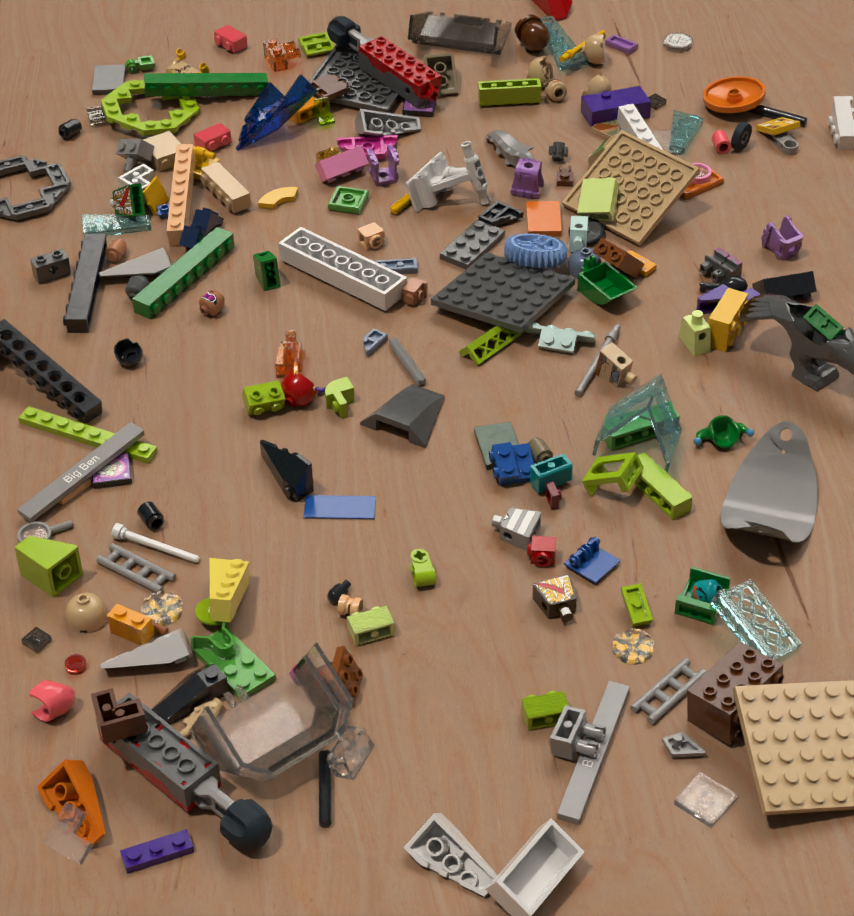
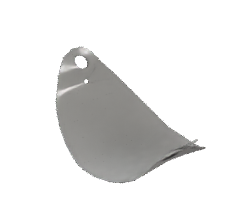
M786 421L776 424L764 434L748 453L736 472L726 494L721 511L723 527L776 537L791 542H801L809 536L816 516L817 482L809 443L800 427L793 422ZM784 429L792 431V437L788 441L780 438L781 431Z

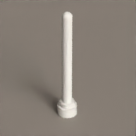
M116 523L112 529L111 536L117 540L129 539L193 563H198L200 560L198 555L130 532L123 524Z

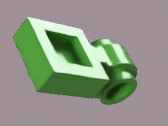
M152 55L137 57V60L128 59L125 67L128 72L135 73L138 68L140 70L154 69L155 62Z

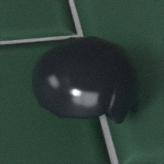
M129 338L118 341L114 346L116 360L123 366H135L143 357V350L139 343L132 342Z

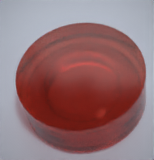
M80 654L69 656L65 660L67 673L71 675L83 673L87 668L85 657Z

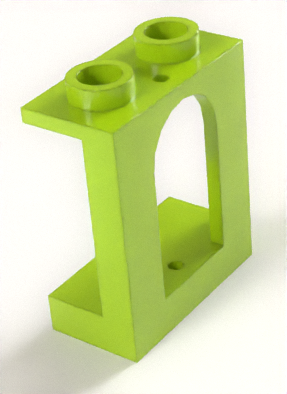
M636 452L597 457L582 482L590 496H593L599 485L617 483L622 492H629L644 467ZM623 462L619 470L614 472H608L604 464Z

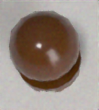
M529 14L527 15L528 17L517 22L514 30L516 37L525 48L532 52L543 50L549 44V29L538 16Z

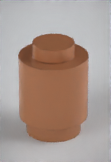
M122 239L113 240L105 251L106 258L111 262H119L127 250L126 242Z

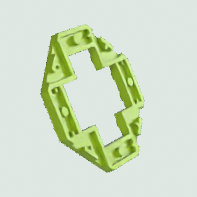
M144 80L126 81L101 99V107L107 122L112 124L119 123L120 127L130 131L135 129L144 136L158 135L167 131L176 133L181 125L185 126L191 121V117H196L199 114V107L194 96H161L162 100L177 99L181 110L169 111V119L159 121L148 120L141 122L138 114L122 115L119 104L132 103V94H145Z

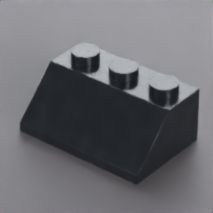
M813 271L762 279L752 284L754 290L760 294H781L791 300H794L795 296H801V299L811 297L812 293L817 292Z

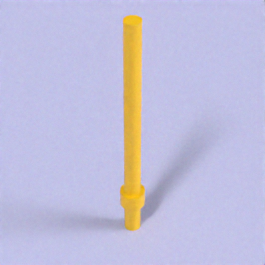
M601 30L597 34H603V36H605L606 32L605 30ZM585 41L575 48L565 51L559 57V61L564 62L573 58L576 53L582 50V45H585Z

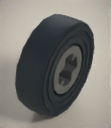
M741 122L737 125L731 139L733 149L742 151L747 146L752 133L751 124Z

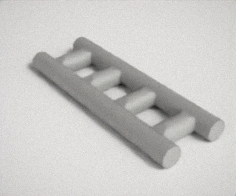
M114 543L109 547V550L112 551L111 554L106 558L99 555L96 559L97 563L158 594L163 593L164 587L160 585L166 579L174 582L177 577L176 574ZM119 556L128 559L122 566L114 562ZM135 563L143 567L137 574L129 570ZM151 571L159 575L153 582L145 578Z
M685 657L630 706L631 711L636 713L642 709L650 715L647 721L653 725L687 694V690L707 671L701 669L699 672H695L688 667L691 662ZM681 672L691 678L684 685L674 679ZM667 685L677 690L671 697L661 691ZM654 696L663 702L657 709L648 704Z

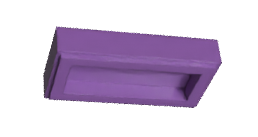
M612 35L605 40L606 46L628 55L638 49L637 43L617 35Z

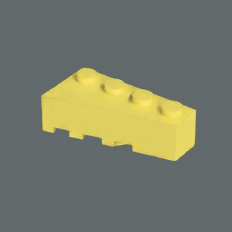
M209 558L210 620L231 622L249 585V562L241 559Z

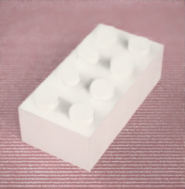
M549 819L534 832L485 890L511 916H532L582 856L584 851L552 819Z

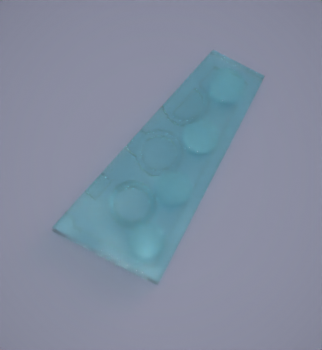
M81 214L84 237L85 234H106V236L151 230L149 215L131 217L112 214Z

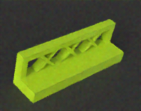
M496 325L458 352L462 357L469 354L477 366L526 331L517 333ZM500 332L507 333L506 341L499 339ZM488 340L495 342L494 349L487 348ZM475 349L483 350L482 358H478L474 352Z

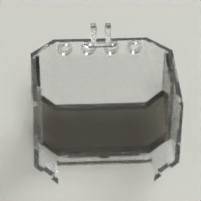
M316 643L302 657L293 671L260 693L249 698L241 685L236 686L235 691L240 700L243 701L240 704L236 702L230 692L224 693V698L231 709L215 718L209 706L205 707L189 732L199 748L218 763L220 771L266 783L340 738L348 729L349 715L354 699L318 643Z

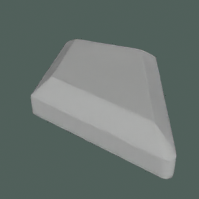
M683 732L662 738V742L671 757L705 756V750Z

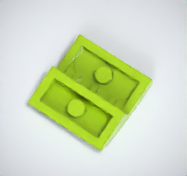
M327 32L298 37L301 49L307 57L331 52L335 47L329 39Z

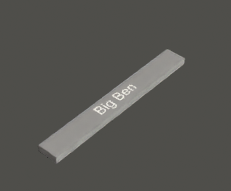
M130 422L17 509L18 514L30 522L35 521L145 435L144 430Z
M612 681L608 682L592 723L605 726L606 735L603 741L587 736L586 741L599 743L598 754L596 757L580 754L559 807L557 818L576 824L580 823L627 699L630 686Z

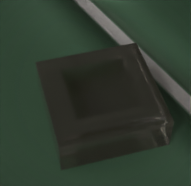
M656 93L648 97L651 101V108L655 110L666 104L667 99Z

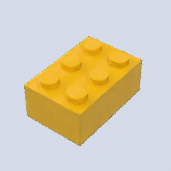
M731 288L726 290L709 317L711 348L727 352L728 348L733 346L736 335L739 336L742 325L745 326L747 321L740 322L739 315L744 305L748 302V293Z

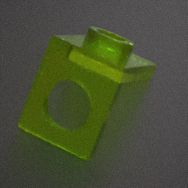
M329 97L314 99V115L320 126L335 123V119L330 112ZM320 102H325L324 108H318Z

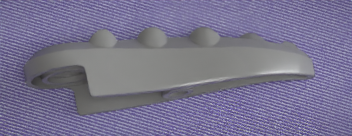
M494 130L486 135L485 139L490 140L497 146L496 153L502 154L505 157L504 162L506 165L512 164L516 169L520 158L535 160L533 155L528 152L534 147L519 142L505 131Z

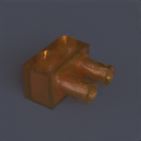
M269 39L263 42L264 58L274 72L288 69V61L290 59L301 57L300 50L296 48L294 41L281 44L278 39Z
M287 330L285 332L286 341H280L275 363L276 378H284L290 371H293L292 374L295 376L297 373L303 372L302 360H305L306 351L302 349V342H297L295 330Z

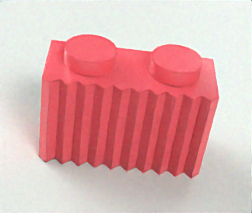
M229 25L214 31L215 43L235 54L248 46L246 34Z
M221 123L193 134L195 146L206 148L208 151H215V149L231 143L230 129L228 130Z

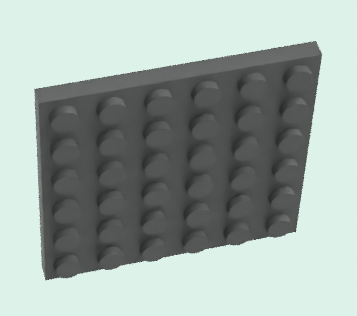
M337 44L308 81H313L328 74H336L350 85L348 86L350 89L346 94L331 99L329 102L353 108L389 113L400 98L399 94L358 67V60L354 57L358 56L359 52L352 47L344 50ZM352 55H354V56H353V61H357V62H350V61H352V60H350V58H351ZM305 87L302 89V96L310 94L316 99H320L318 96H314L311 90H307Z
M485 253L432 297L431 305L522 333L575 285V278L554 273L551 270L520 266L510 262L506 257Z

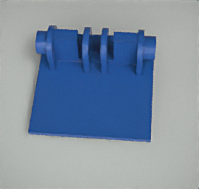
M591 537L586 544L577 549L575 554L570 555V558L564 562V565L596 584L621 560L599 547V538Z

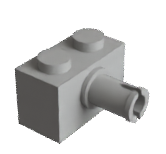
M120 139L116 154L126 159L123 172L127 173L134 169L136 161H151L155 146L142 139Z

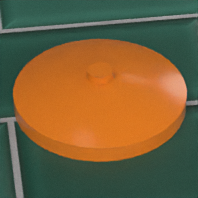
M732 76L716 80L703 91L705 106L721 113H738L753 109L760 105L766 97L765 85L755 78L746 76Z

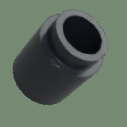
M70 119L59 125V135L64 139H69L80 132L82 125L79 120Z
M145 502L138 508L137 514L148 528L157 530L163 525L164 517L153 502Z

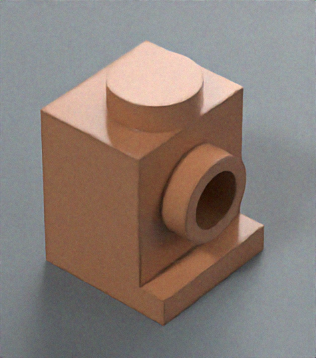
M412 277L402 288L403 303L416 306L423 297L428 296L427 282Z

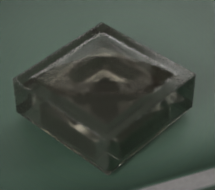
M35 627L21 640L23 645L38 653L52 641V638L48 633Z

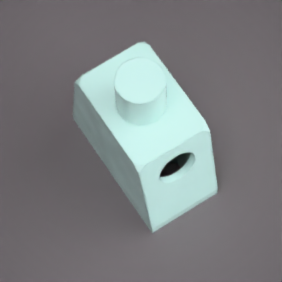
M571 216L569 252L587 247L588 216ZM580 225V226H583V227H582V228H576L575 226Z

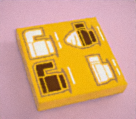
M781 117L756 125V130L770 135H777L799 128L800 121Z

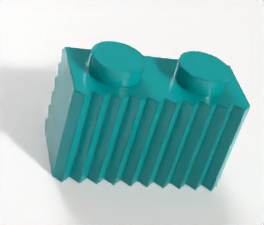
M561 454L541 461V463L538 462V464L531 465L530 484L537 493L546 491V483L554 482L555 486L563 485L572 480L573 464L565 454Z

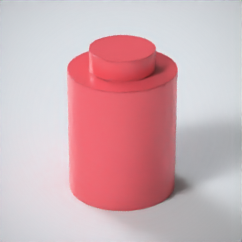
M723 130L714 132L711 139L717 153H728L732 145L727 133Z

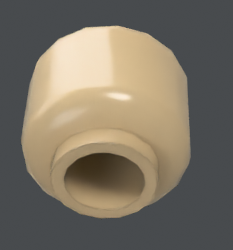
M553 79L546 84L545 92L551 100L561 101L567 94V88L560 80Z

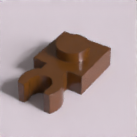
M562 165L559 166L556 186L573 187L571 165L567 169L562 168Z

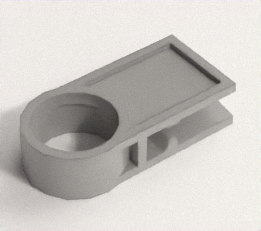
M786 132L771 135L772 139L770 141L784 154L794 155L798 152V142Z

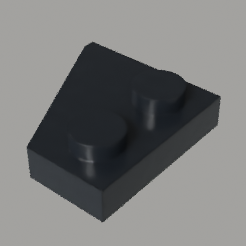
M497 200L478 216V220L492 226H498L523 218L524 211Z

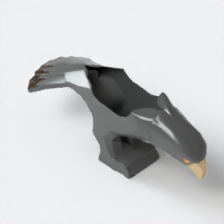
M763 293L749 299L740 311L739 321L774 319L785 328L792 342L789 353L794 363L792 377L818 392L839 377L837 367L826 362L838 364L854 375V332L851 327H848L846 330L843 329V336L839 335L837 339L827 341L809 326L803 318L813 306L804 305L791 300L787 296L773 293Z

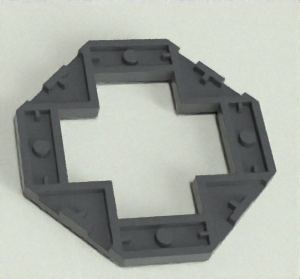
M21 155L1 160L0 176L26 169L30 177L46 173L52 186L39 189L40 199L11 206L8 198L0 199V217L20 220L49 212L71 187L70 180L61 164H47L45 160L40 159L28 160L26 156Z

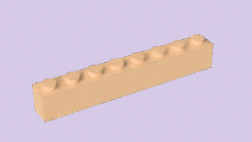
M193 144L176 146L167 222V236L170 246H180L179 243L184 225L189 226L196 161Z

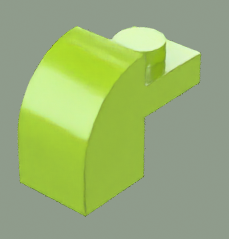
M348 377L330 382L325 389L326 408H333V411L337 412L341 419L348 417L347 404L355 401L354 387Z

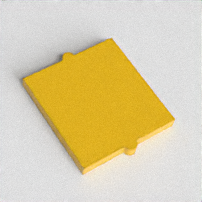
M158 176L154 177L143 190V196L147 205H149L153 215H156L158 212L157 206L165 204L169 200Z

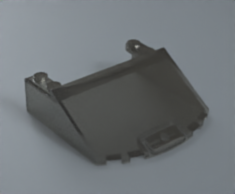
M425 11L410 15L408 40H412L414 44L501 55L512 27V22L501 24L502 20H496V23L490 22V18L454 14V17L445 16L443 12H440L439 16L433 15L432 11Z

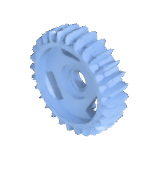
M520 233L519 235H511L505 240L504 256L510 262L520 266L552 269L565 263L567 245L561 239L557 240V238L545 236V234Z

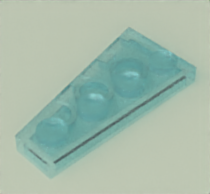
M674 110L669 150L684 154L701 127L703 118L695 114L691 115Z

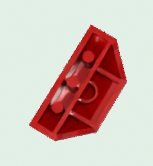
M532 0L553 22L566 19L573 3L572 0Z

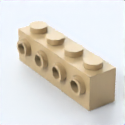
M219 162L201 168L202 175H200L202 183L233 213L251 207L250 193Z

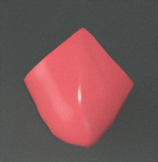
M43 680L29 692L31 698L34 697L43 702L39 709L31 713L37 719L44 722L51 721L67 713L75 701V691L71 687L51 680Z

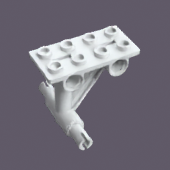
M471 141L461 144L465 155L464 163L466 167L455 168L454 166H448L444 153L439 152L405 183L415 212H419L422 208L435 206L438 203L436 198L438 193L450 191L456 184L471 180L474 191L478 193L481 205L488 204L491 201L487 192L488 184L484 175V169L481 166L478 155L474 153Z

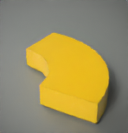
M284 187L270 191L259 200L258 207L275 209L277 205L283 202H294L298 194V187Z

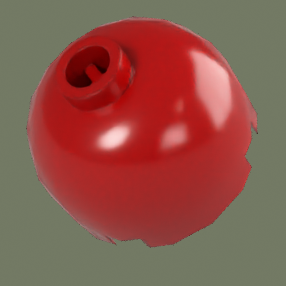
M290 371L281 383L285 403L289 406L304 407L315 399L318 389L315 391L313 389V382L299 373L295 376L292 374L293 371Z

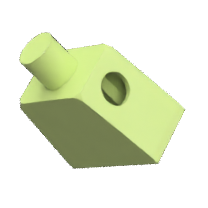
M695 310L691 315L684 316L679 331V338L694 357L711 351V328L703 318V312L700 310Z

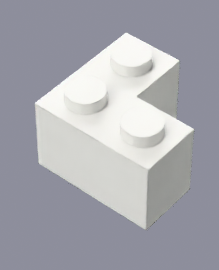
M142 164L118 177L119 187L141 183L143 192L154 179V170ZM143 196L144 205H146L147 202H146V200H145V198H144V196Z

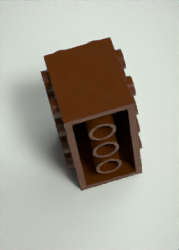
M740 641L687 690V721L731 745L743 735L732 691L733 688L746 685L783 684V664Z

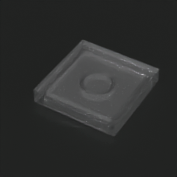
M700 772L674 800V805L712 828L738 800V795Z

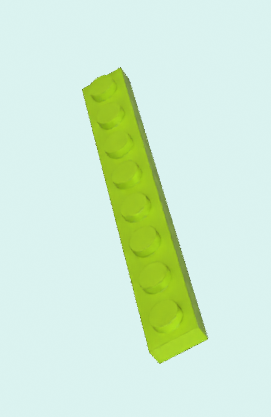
M30 406L18 417L21 424L96 448L116 434ZM136 441L122 453H129V458L148 464L158 451L157 446Z

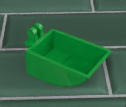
M594 255L584 259V266L581 267L583 272L578 273L577 290L596 304L609 303L638 288L606 261L598 264Z

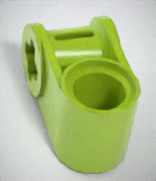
M424 549L413 550L411 552L412 563L410 571L413 576L414 586L417 588L435 585L436 573L428 552Z

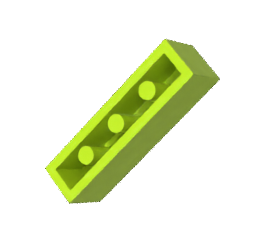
M540 78L478 81L479 106L534 104L541 102Z
M644 452L639 454L638 457L644 468L634 484L672 520L690 512L693 500L692 495Z

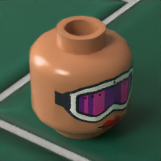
M208 291L199 299L201 313L206 316L217 315L225 306V298L219 291Z

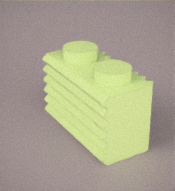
M377 606L371 610L361 613L355 612L347 616V628L356 646L395 635V623L387 606Z

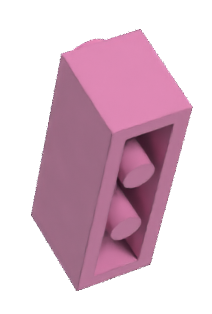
M361 145L321 160L315 164L321 182L328 181V183L336 181L338 176L344 178L351 175L350 172L354 170L356 173L364 170V166L369 164Z

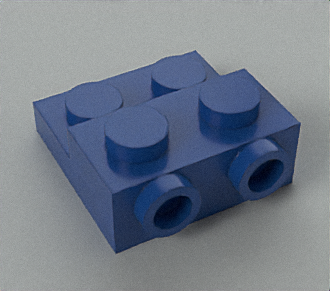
M511 442L492 445V449L489 451L490 462L494 463L493 476L494 479H498L499 486L530 481L531 465H534L529 443L512 445Z

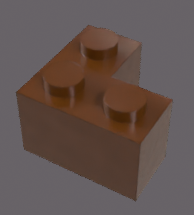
M113 688L91 694L104 744L148 732L140 698L117 704Z

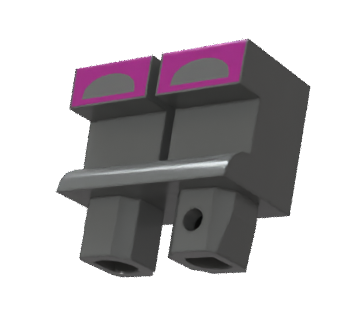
M719 247L714 250L712 256L705 255V261L700 264L699 271L704 275L710 273L712 281L717 283L730 276L740 277L743 262L732 255L730 256L729 253Z

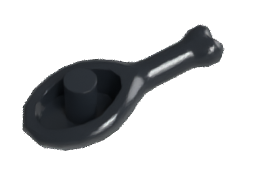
M730 276L718 283H699V290L701 292L713 290L722 284L741 292L747 290L748 287L746 280L738 276Z

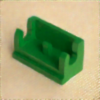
M815 304L803 317L806 323L827 341L837 339L839 335H844V327L818 304Z

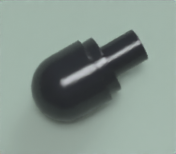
M344 580L342 584L334 585L327 594L328 601L332 604H338L341 595L348 594L347 589L351 586V583L348 580Z

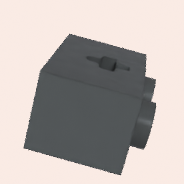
M63 249L54 250L53 252L30 259L33 276L38 284L71 274L69 258Z

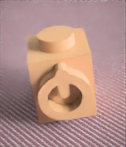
M375 222L357 229L358 243L366 251L377 249L384 244L385 232Z

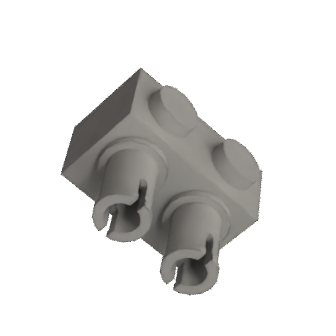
M565 705L550 736L551 754L573 760L577 752L596 757L599 743L585 741L582 738L588 736L603 741L606 735V727L588 723L586 710Z

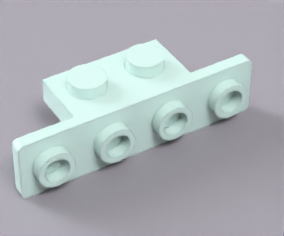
M535 322L525 330L527 333L540 335L538 344L540 349L574 354L577 341L596 344V336L590 331L577 332L572 328L558 329V327L553 325L546 327Z

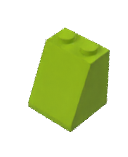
M29 536L14 547L21 576L51 597H55L83 575L79 549L74 544Z

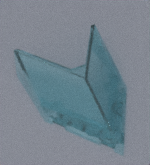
M659 374L609 407L595 440L592 455L596 456L602 440L640 417L651 421L666 463L664 470L668 474L682 429L663 376Z

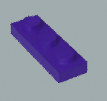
M187 829L120 850L127 874L194 852Z

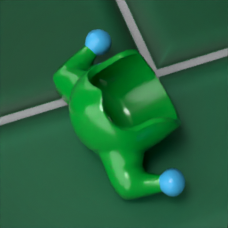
M719 415L710 421L708 427L696 433L694 444L699 446L702 440L709 439L721 448H728L737 443L740 434H747V436L752 437L755 433L753 429H748L742 423H736L731 417Z

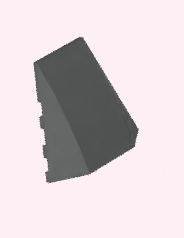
M412 384L360 421V425L377 430L383 422L409 431V443L426 448L427 440L430 438L432 427L435 425L436 417L440 412L445 395Z

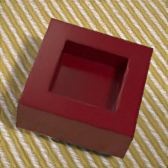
M554 482L546 483V499L551 510L559 509V501L562 500L561 491L556 488Z

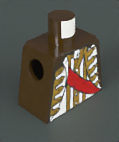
M570 574L533 583L532 598L547 618L560 617L563 622H568L573 618L572 613L576 612L577 599Z

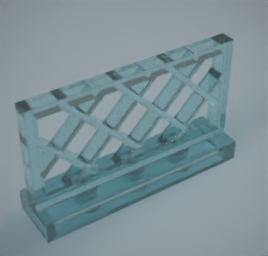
M751 579L728 590L722 589L718 591L710 602L739 641L772 659H776L800 647L802 644ZM748 587L753 596L744 594V589ZM730 595L738 597V603L734 602ZM743 599L752 602V608L742 605ZM757 604L762 605L766 612L757 610ZM742 611L751 613V619H748ZM756 615L765 618V624L755 621ZM769 620L775 621L779 625V629L769 626ZM755 627L763 629L764 636L760 635ZM769 632L778 634V640L769 638ZM782 637L789 638L792 644L782 642ZM768 643L777 646V651L774 652Z

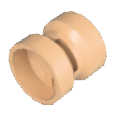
M342 594L338 602L337 613L344 616L355 612L361 613L364 601L362 598L356 597L353 599L349 595Z

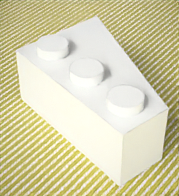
M833 96L831 116H828V126L831 127L830 132L833 135V142L838 150H854V120L852 116L854 108H851L852 96Z

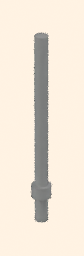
M614 325L611 332L607 333L605 342L600 350L611 342L615 343L617 334L621 329L619 325ZM600 350L575 390L576 396L582 395L595 373Z

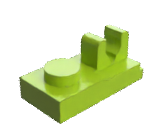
M641 583L621 587V594L632 627L651 624L653 617Z

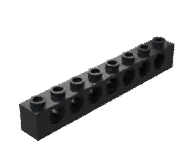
M3 319L0 321V353L3 357L11 360L16 368L19 367L28 378H32L36 382L38 387L46 390L52 399L60 402L64 409H68L77 420H81L84 424H87L102 413V401L7 320Z

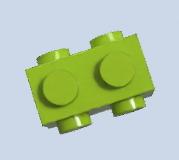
M279 380L243 387L242 399L248 415H260L263 412L278 411L284 407L285 396Z

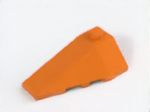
M64 760L37 786V789L45 805L50 810H54L59 815V819L62 822H66L72 828V832L88 848H92L106 835L93 778L83 760Z

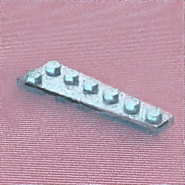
M553 16L540 18L549 29L550 40L548 46L558 69L567 70L587 65V58L581 51L576 53L570 60L560 62L559 57L565 51L575 48L576 45Z

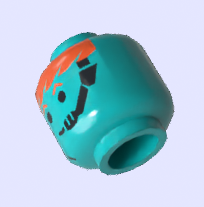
M699 580L691 589V598L717 605L723 598V588L716 580Z

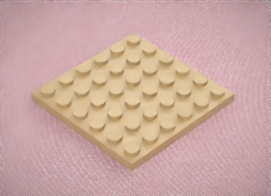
M620 130L565 197L562 204L564 207L577 213L583 179L616 178L619 191L614 221H600V223L606 229L641 246L700 173V169L640 138Z
M854 680L735 686L732 691L763 815L854 809Z

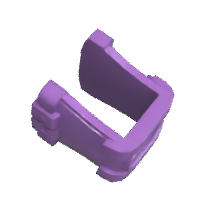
M387 145L388 167L379 169V163L372 148L367 149V158L370 162L369 172L377 186L392 184L399 179L397 172L399 156L392 145Z
M520 158L515 169L510 193L521 198H539V187L544 186L542 162L535 161L534 159Z
M787 215L782 220L780 231L777 230L772 222L767 224L763 230L761 244L764 248L774 252L776 258L785 260L799 253L804 234L797 230L792 223V218Z

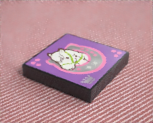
M405 99L402 115L433 117L437 99L419 107Z
M129 453L119 454L92 475L93 489L131 484Z

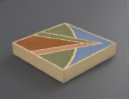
M617 120L597 123L591 127V132L605 139L612 137L622 130Z

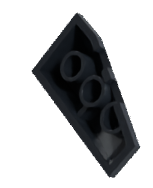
M263 439L260 441L261 456L286 497L298 502L314 491L312 463L299 453L294 452L291 454L286 448L279 449L276 444Z
M216 664L205 665L188 674L151 710L171 725L190 715L194 708L215 698L220 699L228 695L227 677Z

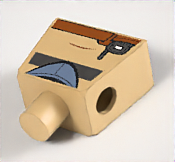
M611 342L600 350L594 375L615 387H619L625 381L632 385L637 380V376L631 372L632 359L614 343Z

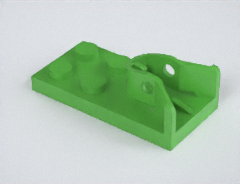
M222 622V628L210 636L190 637L192 653L204 665L216 664L227 677L228 688L241 701L276 680V674L228 629L227 622Z

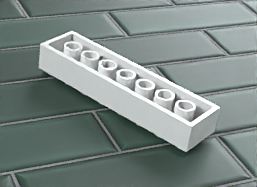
M303 227L298 228L278 243L280 260L384 311L402 298V288L407 284L406 276Z

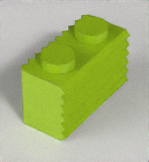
M550 691L544 695H529L521 699V711L529 731L531 729H539L540 727L556 726L565 705L569 706L564 691Z

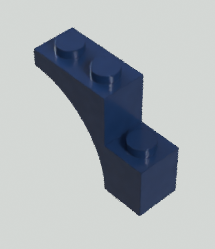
M208 208L196 209L191 226L184 225L179 245L189 249L193 248L208 235L214 226L222 225L224 218L218 216L219 213Z

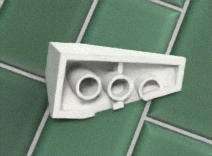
M162 247L102 271L99 274L102 278L156 275L159 273L161 275L171 266L167 251Z
M180 628L157 638L152 643L143 644L131 652L128 651L101 663L100 666L102 669L165 664L173 661L175 664L187 660L186 656L190 654V650L183 629Z
M434 813L403 847L420 865L430 868L484 897L488 894L485 889L497 877V874L442 813Z

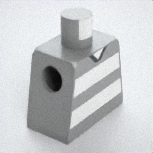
M510 508L505 517L494 515L492 526L500 528V539L527 551L528 543L532 544V536H536L541 527V512Z

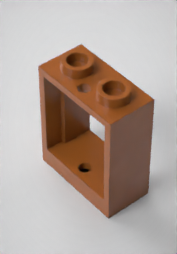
M602 237L593 250L594 254L635 279L645 265L631 254Z

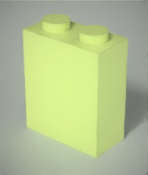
M616 178L583 179L577 211L578 216H588V218L596 219L599 222L614 221L619 191Z

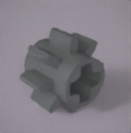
M553 142V146H549V156H552L553 160L562 161L564 156L568 157V147H565L563 142Z

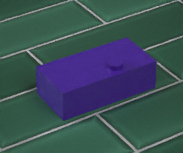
M640 86L603 91L601 93L581 96V113L590 127L597 123L617 120L619 106L634 104L641 117L645 119L650 118L651 101Z

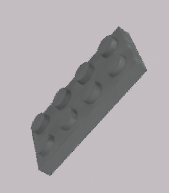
M476 220L440 253V259L467 269L505 236V230Z

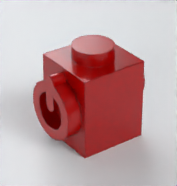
M532 536V544L528 543L527 556H531L530 564H536L539 567L555 566L556 537Z

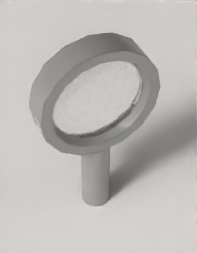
M69 520L49 527L43 522H30L19 529L17 534L18 541L20 543L29 536L52 540V534L73 528V523Z

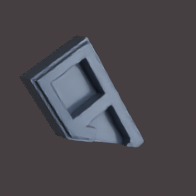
M374 328L363 337L366 356L369 357L388 340V334Z

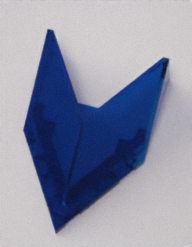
M302 74L297 77L285 96L269 82L244 118L246 124L242 126L238 139L240 143L236 146V150L239 151L279 130L318 90Z

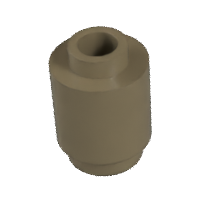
M536 437L528 442L532 457L537 464L553 457L552 451L543 439Z

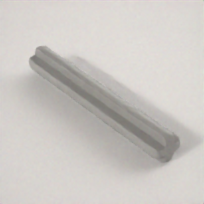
M398 338L390 339V347L419 386L425 385L426 377Z

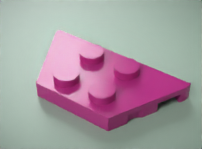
M398 135L337 138V145L344 152L362 145L366 158L368 156L367 149L372 148L377 160L387 157V145L394 147L398 142Z

